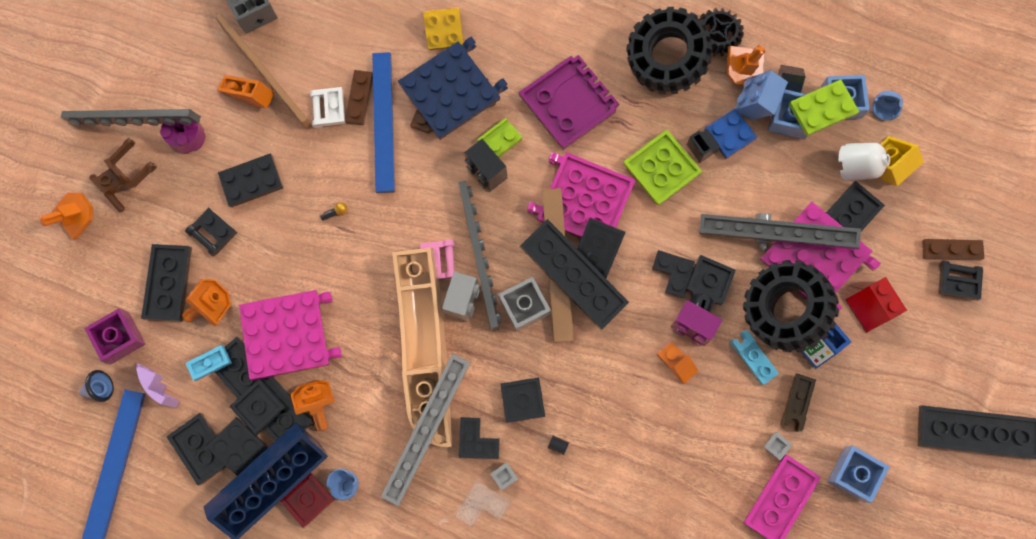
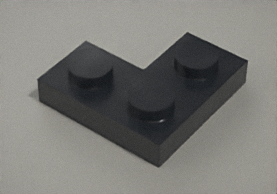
M660 250L657 251L652 269L670 275L665 293L684 298L695 261Z
M460 418L459 458L499 459L500 439L480 438L481 418Z

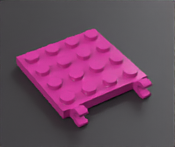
M551 152L549 163L559 165L560 167L550 189L561 188L565 232L582 238L590 217L616 227L635 179L567 152L564 157ZM530 202L527 212L538 215L537 221L544 223L543 206Z
M812 201L794 220L795 223L843 227ZM861 241L859 250L775 242L760 259L768 267L773 263L782 264V261L790 260L792 263L802 261L806 265L811 264L825 275L833 285L835 293L862 263L872 271L876 270L881 264L878 260L869 256L873 251ZM798 291V292L801 293L805 298H807V296H806V294H805L804 292ZM837 304V308L840 311L842 307Z
M317 290L239 305L249 379L251 381L329 366L330 359L342 357L340 347L327 350L320 304L333 302L330 292L318 295Z

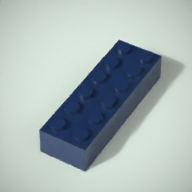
M296 422L203 507L207 520L231 539H239L328 457L322 445Z

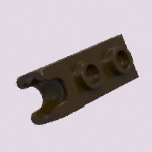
M798 373L795 374L785 412L780 423L782 427L788 426L790 421L793 420L795 422V431H803L816 379Z

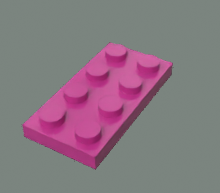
M785 454L743 523L766 539H785L821 477Z

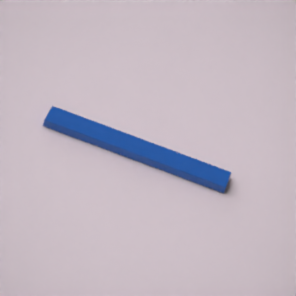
M372 53L376 193L395 192L391 53Z
M124 389L82 539L106 538L145 399V393Z

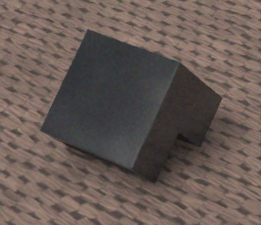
M780 65L778 75L788 82L785 89L801 93L806 78L804 69Z
M708 129L691 135L686 144L699 163L717 153L721 148Z

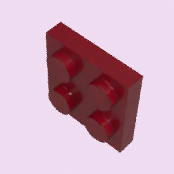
M311 472L280 502L302 528H305L335 499Z

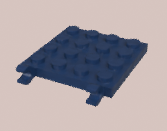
M472 36L466 39L462 45L457 41L398 80L400 87L439 140L500 100L499 94L508 89L506 86L508 83L504 78L492 86L468 55V52L476 48V42Z

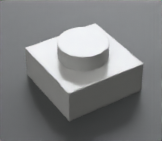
M774 432L763 448L779 461L792 444L778 432Z
M507 462L491 473L501 491L518 480Z

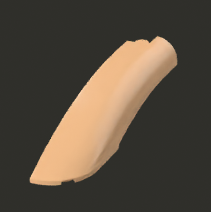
M433 248L392 252L401 328L402 377L407 415L413 429H415L447 365L441 293ZM450 405L430 444L440 447L452 446Z

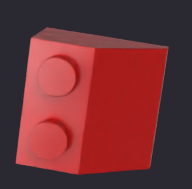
M886 277L845 299L866 333L908 311Z

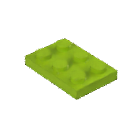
M841 79L789 103L806 137L855 116L860 112Z

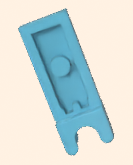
M744 330L740 333L743 338L742 344L737 339L730 340L729 344L738 353L760 384L765 385L779 373L757 345L756 340L749 331Z

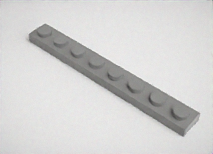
M452 353L381 495L385 500L397 506L400 505L471 363L470 361Z

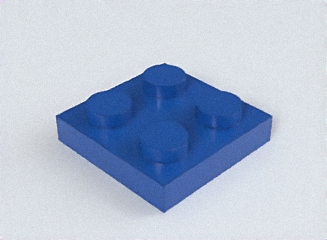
M735 109L704 129H708L721 147L719 151L725 159L757 139L755 133Z

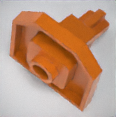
M758 45L755 49L735 46L728 47L726 75L734 85L744 86L747 78L763 73L765 48L762 45Z
M67 192L52 213L40 216V221L43 226L60 222L71 238L77 239L93 220V206L83 193Z
M215 279L200 280L185 299L191 307L182 314L184 321L191 322L201 314L213 326L217 325L231 306L229 292Z
M315 380L298 386L291 393L296 415L309 411L317 431L327 429L328 424L323 406L335 402L329 381Z

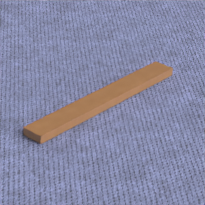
M221 14L217 17V21L303 127L305 129L311 127L312 125L307 117Z
M561 188L543 189L544 221L548 219L565 236ZM549 278L554 342L574 341L570 298Z

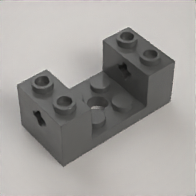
M227 0L245 34L278 18L269 0Z

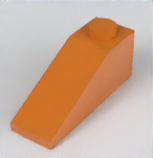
M229 75L224 76L217 89L220 93L266 109L274 95V92L260 81Z

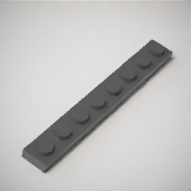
M191 109L62 111L61 118L67 121L69 125L75 127L80 125L94 127L99 124L103 126H111V124L126 126L127 124L142 126L143 124L158 126L159 124L170 126L183 124L189 126L191 123H200L201 118L200 115Z
M461 181L458 183L492 331L499 330L498 324L502 322L500 313H495L494 306L498 305L496 295L491 294L490 287H493L491 275L487 276L486 273L489 264L487 257L483 258L482 255L485 247L483 239L479 240L478 237L481 229L479 221L475 222L474 215H477L475 203L471 204L470 197H473L471 186L467 187L466 181Z
M701 214L699 234L859 250L861 229Z

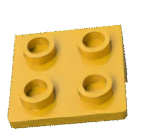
M460 7L423 12L428 49L450 47L457 41L461 45L463 44Z

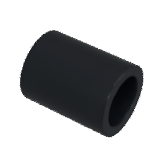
M553 435L548 449L564 455L569 442Z

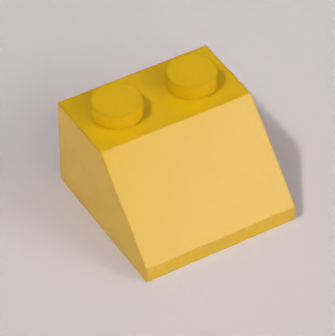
M888 136L881 143L886 154L890 156V163L887 165L883 175L880 176L887 183L895 186L900 185L924 163L919 146L891 136Z

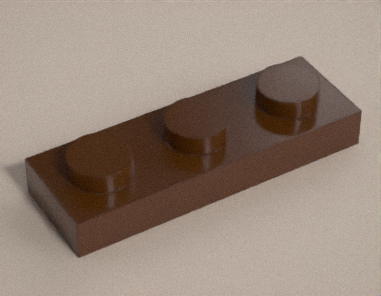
M354 70L345 122L348 124L364 125L373 79L372 72Z
M922 240L923 259L978 261L985 259L983 240Z

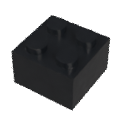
M483 139L464 152L467 170L471 175L475 174L479 178L478 183L483 189L487 188L491 192L507 179L506 165Z

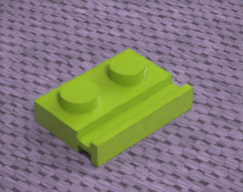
M505 118L478 138L477 142L483 139L494 153L501 157L522 141L523 137Z

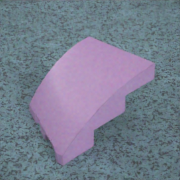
M137 363L135 367L138 378L147 394L161 405L177 408L180 400L163 393L167 385L160 383L163 376Z

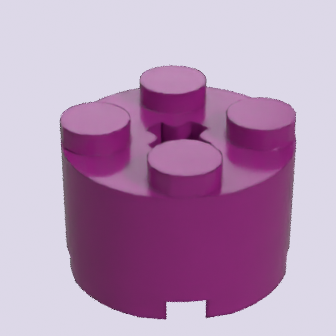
M191 123L189 126L183 124H175L174 126L162 124L161 136L178 153L189 154L188 152L197 151L204 144L205 133L200 123Z

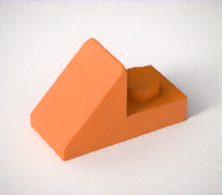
M673 342L669 343L657 354L683 384L698 372L688 354L685 356Z

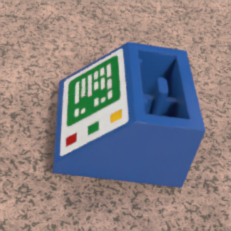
M837 324L834 329H829L827 332L829 336L825 340L821 339L814 348L808 346L805 347V351L801 352L815 369L837 355L852 342Z

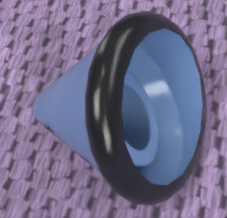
M94 370L86 377L79 394L97 402H105L113 395V381L106 372Z

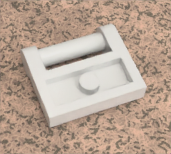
M342 87L310 91V98L313 103V128L346 124ZM324 97L325 118L321 119L320 98Z

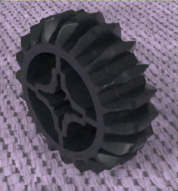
M715 8L713 12L708 10L706 14L703 13L700 19H698L702 20L706 26L708 24L711 26L709 33L714 57L717 56V53H720L721 56H724L725 52L728 54V47H738L742 42L741 38L744 36V32H742L744 25H740L741 19H736L737 13L731 15V10L724 12V8L720 11ZM729 31L732 32L733 36L730 40L727 38Z

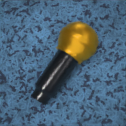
M339 202L333 209L320 215V218L323 221L337 214L344 215L348 207L344 202Z

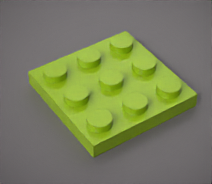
M667 129L623 161L624 167L657 206L661 205L703 172Z

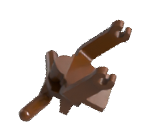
M130 138L126 139L123 145L109 159L104 160L109 168L99 176L92 174L89 177L118 212L125 210V207L114 195L115 192L121 191L118 186L124 183L127 187L135 188L149 173L157 168L154 163L149 162L131 181L116 166V163L135 145L133 139Z

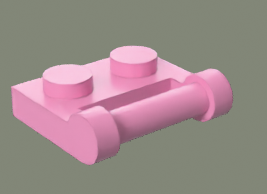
M454 240L420 243V249H434L435 265L438 269L439 280L452 279L453 272H456L453 256ZM444 248L447 264L446 273H442L440 249Z

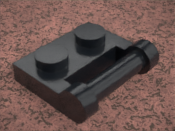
M209 207L185 230L186 234L193 236L208 249V253L211 256L217 255L238 233ZM203 227L218 242L213 245L198 230Z
M942 260L939 266V294L976 301L981 300L983 267L950 264L949 261ZM949 271L970 274L973 276V279L949 275Z

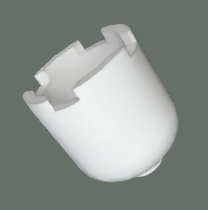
M879 143L845 144L846 146H841L838 161L842 162L843 166L840 174L844 181L879 178L890 163L889 154H886L884 147Z

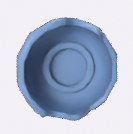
M882 91L874 99L872 112L879 119L893 120L901 113L903 99L897 92Z
M341 468L329 474L326 486L330 488L331 496L345 501L350 500L358 492L359 481L354 472Z

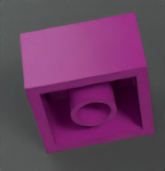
M687 300L678 312L671 327L674 328L673 331L680 336L686 335L691 338L692 343L698 346H705L713 339L722 319Z
M120 308L84 328L101 362L113 364L146 345L130 313Z

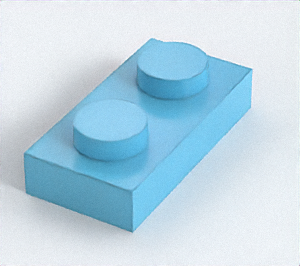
M220 345L187 362L186 366L193 381H198L231 364L225 347Z

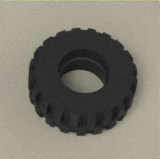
M667 7L665 10H661V8L654 10L655 13L651 15L649 13L646 14L641 22L635 24V31L631 32L628 38L629 44H627L626 48L627 59L638 82L641 85H645L648 90L652 92L657 90L659 94H666V92L678 94L679 90L684 89V91L690 89V85L699 83L701 81L700 77L707 73L708 64L711 63L712 59L710 33L707 31L705 23L702 20H698V16L693 12L689 14L686 9L681 7L679 10L674 9V7ZM669 37L683 40L687 45V52L679 62L672 65H662L654 61L652 51L658 42Z
M790 260L782 261V264L773 263L769 265L770 268L767 270L762 269L758 273L759 276L751 280L749 283L751 287L749 290H746L744 295L746 298V302L743 303V310L746 312L744 317L746 323L750 325V330L753 334L771 348L781 349L783 352L789 353L792 350L797 352L805 351V347L808 346L814 348L818 345L817 342L819 340H825L829 336L827 334L829 329H834L836 325L834 318L839 315V309L837 308L839 303L838 296L834 292L833 285L816 267L811 264L806 265L802 261L792 263ZM790 291L804 292L808 303L802 316L792 322H779L774 315V308L778 299Z

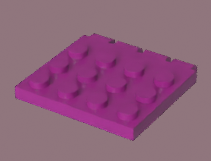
M579 55L574 58L572 56L568 57L519 92L521 99L562 150L615 114L616 108L620 105L612 95L605 97L609 94V91L601 81L594 84L598 80L597 76L589 67L583 70L587 64Z

